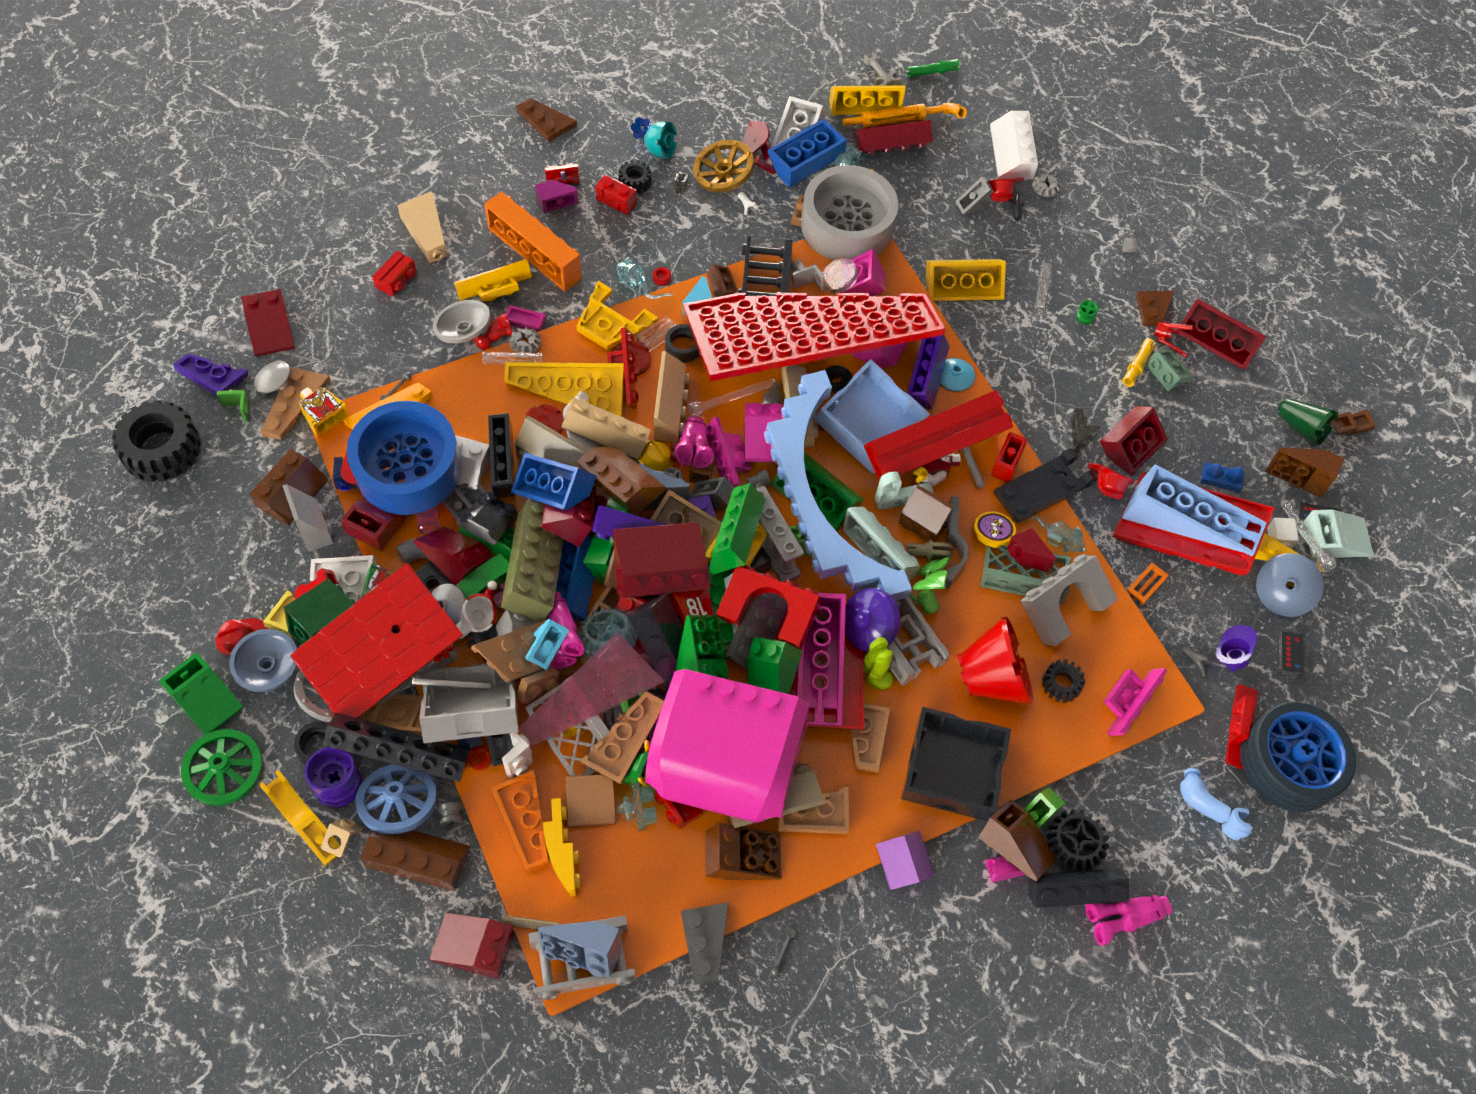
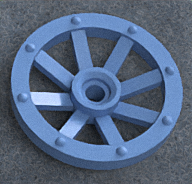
M392 764L374 771L362 782L357 791L355 802L358 815L368 828L382 834H401L417 828L430 817L436 806L437 792L435 783L429 774ZM395 775H404L399 781H394L392 778ZM413 777L417 778L423 783L407 785ZM383 779L387 783L386 786H374ZM428 791L426 803L410 795V793ZM368 794L380 795L379 797L365 805L366 797ZM385 803L379 820L369 814V812ZM409 803L420 809V811L413 817L408 818L404 805ZM392 808H397L401 822L387 823Z

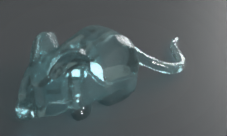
M849 144L845 147L846 152L840 153L834 162V167L842 165L859 166L862 151Z
M626 257L616 265L615 271L617 276L620 277L619 281L627 282V286L637 289L638 285L642 283L644 293L649 298L673 296L671 293L650 295L647 291L646 272L640 265L633 264L632 258Z
M1032 516L1027 519L1040 521L1042 526L1048 530L1047 541L1053 546L1059 547L1061 545L1067 553L1070 550L1073 552H1085L1086 547L1083 534L1079 527H1075L1072 530L1063 521H1056L1050 525L1038 516Z

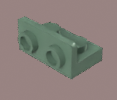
M1171 349L1156 350L1146 362V366L1167 391H1171L1178 383L1189 382L1194 377Z

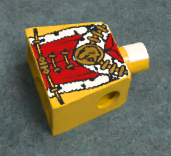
M305 388L300 393L303 399L299 402L300 408L317 437L350 416L346 404L325 388H320L315 392L310 388Z

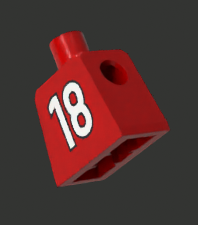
M708 589L676 592L669 596L683 627L687 615H713Z

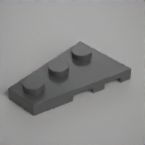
M728 902L681 911L694 985L718 981Z

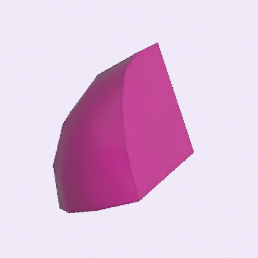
M1003 856L985 860L991 882L1025 875Z

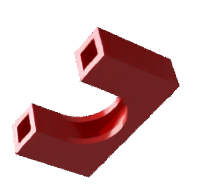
M747 565L736 567L716 612L718 618L740 627L748 606L753 599L765 593L780 595L788 603V614L778 639L802 650L822 602L818 592L810 588L802 590L797 588V584L785 580V582L776 580L777 577L769 573L759 574L756 572V569Z

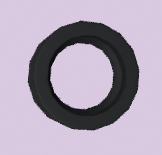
M679 324L668 330L665 335L666 352L683 363L693 361L699 357L700 352L696 342L692 348L686 350L675 348L672 345V341L680 337H687L695 342L690 325Z
M312 722L306 724L296 734L293 746L295 753L304 765H306L311 757L304 751L306 740L318 733L326 734L327 723Z

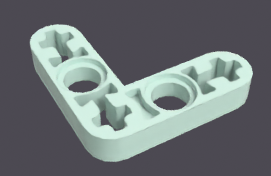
M898 472L884 474L880 478L875 495L877 508L882 510L906 505L917 485L900 488L902 482ZM930 483L919 484L935 495Z

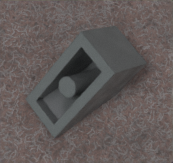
M725 477L698 481L690 493V498L709 495L714 510H726L731 493L735 487Z

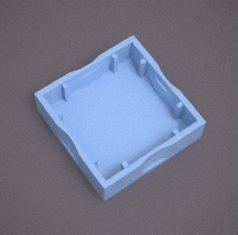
M870 359L852 377L849 383L820 409L814 420L866 469L874 474L875 471L864 445L872 440L924 420L930 414L909 394L902 391L892 378Z

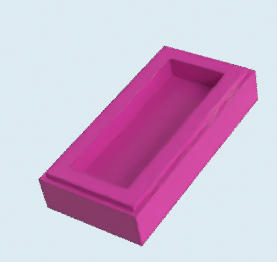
M509 305L505 313L511 326L525 329L527 326L528 329H535L536 332L542 330L546 321V314Z

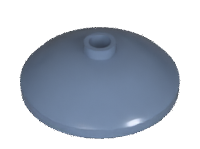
M1285 553L1271 558L1262 566L1257 576L1256 589L1261 602L1270 611L1281 616L1295 617L1311 611L1318 604L1323 594L1324 580L1320 569L1313 561L1299 554ZM1288 581L1294 582L1295 586L1293 589L1286 588Z
M262 629L252 632L243 637L234 647L229 661L231 674L240 686L250 691L267 692L277 689L290 680L298 667L290 657V654L297 649V646L287 634L278 630ZM271 665L270 668L265 669V666Z

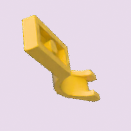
M279 770L276 771V779L267 786L264 782L259 784V786L326 867L337 858V856L321 849L327 828L304 803ZM333 836L330 838L331 847L338 849L341 845Z

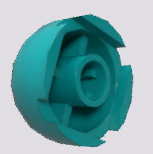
M660 121L652 124L647 130L644 142L648 151L654 157L668 159L674 155L677 147V141H674V135H677L675 125L672 122Z

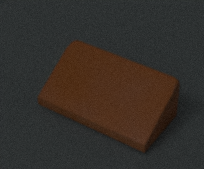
M713 264L707 272V276L715 297L738 293L729 267Z

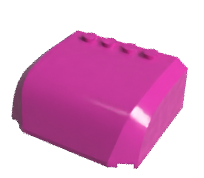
M687 669L675 671L651 741L645 783L647 785L650 784L666 800L752 822H761L772 817L782 818L808 727L809 703L798 696Z

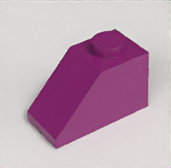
M555 180L535 185L536 198L543 213L578 203L576 187Z

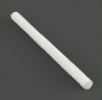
M412 679V684L482 689H490L491 687L490 683Z

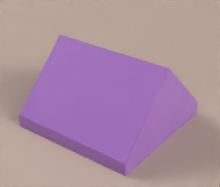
M920 830L876 844L890 890L918 883L934 876Z

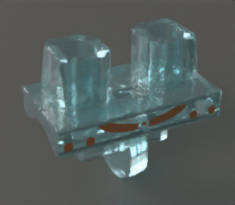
M639 782L632 783L634 802H631L630 796L623 797L624 803L618 806V812L625 814L626 820H632V813L635 812L638 831L645 830V825L657 822L655 807L642 808V803L654 801L653 788L649 786L639 787Z

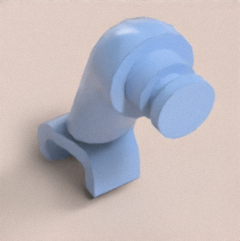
M1189 768L1184 771L1185 778L1180 784V790L1184 801L1190 807L1206 817L1222 823L1223 832L1233 840L1248 837L1252 833L1251 829L1253 827L1250 823L1243 822L1249 815L1248 809L1235 808L1230 812L1231 807L1209 793L1205 782L1201 780L1200 770Z

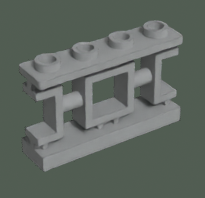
M910 596L895 602L903 615L900 619V627L905 626L913 640L902 644L896 636L894 642L887 647L888 650L893 652L889 668L902 686L909 683L911 678L918 677L921 670L917 665L929 660L935 669L938 666H943L950 656L947 648L937 638L935 631L927 624L922 613L912 603ZM922 644L928 650L923 654L918 649V646ZM907 651H910L914 657L909 661L903 655Z

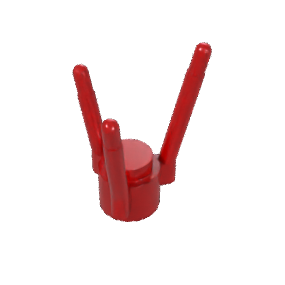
M1159 321L1154 336L1158 337L1157 341L1187 358L1188 354L1165 339H1170L1172 333L1180 335L1176 333L1177 330L1174 328L1193 330V327Z

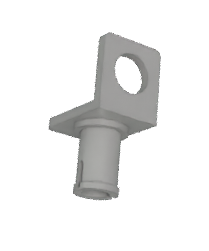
M798 259V264L795 260L791 263V269L794 271L792 274L794 288L815 282L819 289L825 292L826 279L816 265L805 268L801 260Z

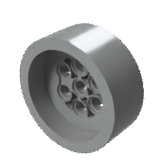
M842 165L826 169L817 174L806 188L801 218L803 236L813 250L833 261L845 263L871 249L878 256L887 248L893 236L898 212L897 194L892 185L873 170L854 165Z

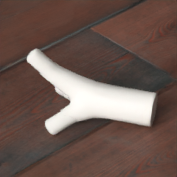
M743 192L738 194V198L744 204V215H748L749 207L758 209L756 203L752 202Z

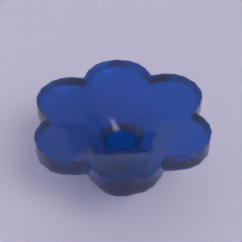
M637 117L635 123L631 124V130L636 139L641 138L644 140V136L651 126L650 120Z

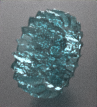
M611 606L608 610L601 608L599 612L593 611L592 616H586L585 621L581 622V626L578 628V637L583 642L584 653H587L589 658L594 657L597 661L603 658L605 662L608 658L615 660L616 656L624 657V652H631V647L636 646L638 636L626 614L627 610L622 611L619 607L613 610Z

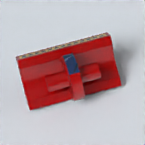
M570 163L564 166H548L545 168L546 181L555 180L567 185L580 183L578 164Z

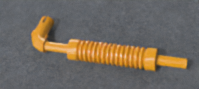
M923 103L877 111L861 112V117L843 119L842 123L843 126L862 124L863 128L884 124H896L897 122L925 120L926 115L936 113L953 114L961 119V117L964 118L967 115V110L960 104L943 103L941 106L927 108Z

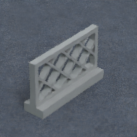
M572 676L525 707L570 776H577L572 770L574 761L582 760L575 757L577 745L591 747V751L595 746V739L599 742L609 732ZM561 690L568 697L566 706L553 704L554 695ZM551 697L550 703L544 702ZM569 701L574 707H569ZM538 705L549 706L547 719L537 717L532 709ZM552 707L565 709L563 722L549 719ZM567 710L578 712L580 715L579 725L565 722ZM582 719H583V721L585 722V724H586L587 726H582V725H581ZM540 721L546 722L545 728ZM548 723L562 725L560 738L548 734ZM564 725L578 728L576 741L562 738ZM580 729L591 731L593 734L591 744L578 741ZM553 740L559 741L558 747ZM561 742L575 744L572 757L562 755L560 752ZM566 759L572 760L571 766L568 764ZM587 766L586 772L581 776L591 775L596 771L592 768L589 770Z

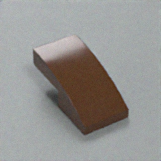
M1368 409L1351 414L1350 411L1338 415L1336 422L1332 421L1337 435L1363 433L1374 430L1376 426Z

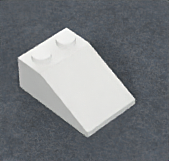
M789 96L772 147L824 119L825 110L823 105Z

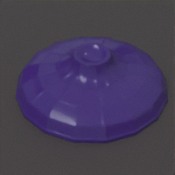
M868 587L857 591L848 600L845 606V635L852 645L861 651L869 652L870 644L879 637L885 638L888 646L894 642L900 629L901 616L898 605L892 596L880 588Z

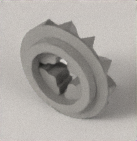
M1047 172L1044 175L1039 173L1037 177H1034L1032 183L1034 191L1044 197L1056 196L1062 186L1060 178H1055L1054 174L1050 176Z
M527 326L522 330L518 328L517 332H512V336L509 338L512 350L518 354H532L541 346L540 333H537L535 329H528ZM522 337L528 339L529 344H527V342L522 341Z

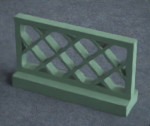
M986 545L980 587L1027 596L1026 593L1043 585L1042 582L1045 579L1057 575L1059 569L1054 565L1052 569L1054 573L1048 576L1044 571L1033 568L1026 571L1010 556L1007 550L1008 545H1000V547L995 548L1002 552L998 556H995L991 551V548L994 547ZM1054 554L1057 558L1055 562L1065 563V566L1070 565L1071 557ZM1005 557L1012 563L1006 567L1000 561ZM995 563L1000 570L988 568V566ZM1016 567L1021 574L1011 573L1009 570ZM1037 572L1042 579L1034 578L1030 575ZM1070 585L1063 590L1059 604L1064 605Z

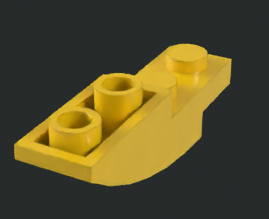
M561 798L551 799L552 821L543 822L544 837L552 867L563 887L573 897L576 896V888H580V874H575V865H579L578 850H574L573 843H568V828L563 829V820H567V806H562Z

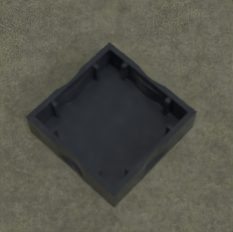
M922 707L918 717L901 799L988 822L997 811L1001 789V770L1007 756L1011 729L981 721L965 720L954 714Z

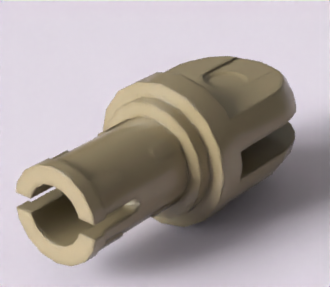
M929 540L926 544L907 542V553L910 556H926L928 561L945 557L951 558L953 556V552H950L953 550V546L949 543L933 542V540Z

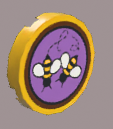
M985 512L976 518L973 531L980 542L987 546L998 548L1000 545H1009L1011 536L1015 535L1016 527L1014 522L1002 513Z

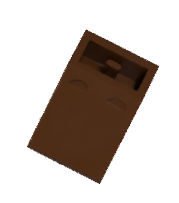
M1280 447L1265 469V472L1322 498L1337 478L1345 459L1327 450Z
M1011 799L989 819L979 835V838L987 846L993 848L1035 882L1056 861L1054 854L1050 852V847L1031 815Z
M718 823L705 831L706 877L725 880L781 879L780 833L742 826L734 828L733 825Z

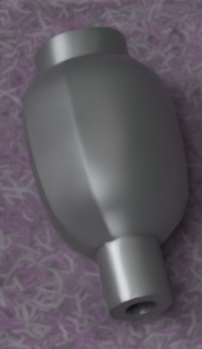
M773 383L772 388L765 392L762 404H782V395L779 391L780 385L778 383Z

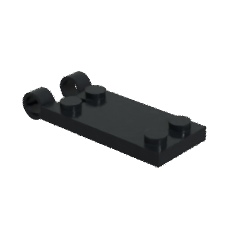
M1069 448L1060 456L996 488L993 494L1016 523L1019 524L1081 490L1089 488L1097 481V477L1091 470H1088L1077 479L1067 466L1073 464L1079 455L1073 448Z

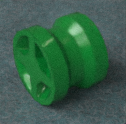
M1091 300L1081 302L1076 314L1077 320L1086 325L1093 323L1098 313V305Z

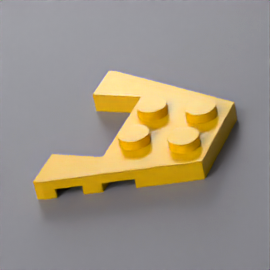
M597 281L595 290L589 298V303L576 326L577 332L604 349L610 350L622 343L621 327H626L635 336L658 323V317L646 309L633 321H630L604 305L603 303L612 295V289Z

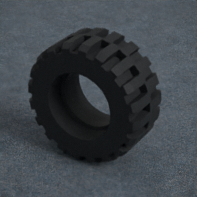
M153 401V403L144 402L139 407L134 406L130 408L131 411L129 413L125 412L121 416L122 420L116 423V430L112 433L113 448L126 470L138 479L143 480L145 478L146 481L155 482V479L166 481V478L169 477L173 479L177 477L178 473L187 471V467L189 465L192 466L195 462V456L199 455V447L201 445L199 433L187 411H184L179 405H174L168 401L164 403L161 401ZM158 433H173L171 439L165 445L152 450L141 449V446L149 437Z

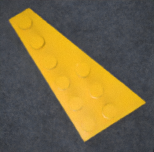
M505 362L504 382L508 385L568 405L573 397L575 398L579 392L583 391L588 395L586 403L623 417L624 363Z

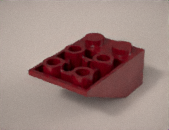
M362 497L351 506L342 518L341 523L346 534L382 551L408 515L385 512L373 506L365 497Z

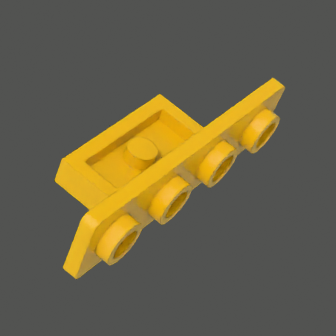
M525 259L456 281L454 284L460 300L479 295L483 302H491L497 297L509 296L515 291H519L517 282L529 279L532 275L529 263Z

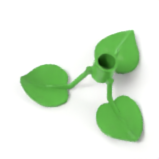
M950 557L931 561L918 570V575H925V579L917 582L913 588L914 590L922 591L917 594L918 598L911 592L909 596L916 605H921L925 615L932 614L940 609L933 589H945L948 572L940 570L949 563Z

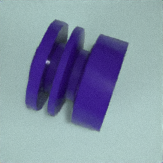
M332 747L322 748L315 752L307 761L304 770L305 778L314 795L321 804L327 807L339 808L354 801L357 791L363 782L362 775L350 753Z

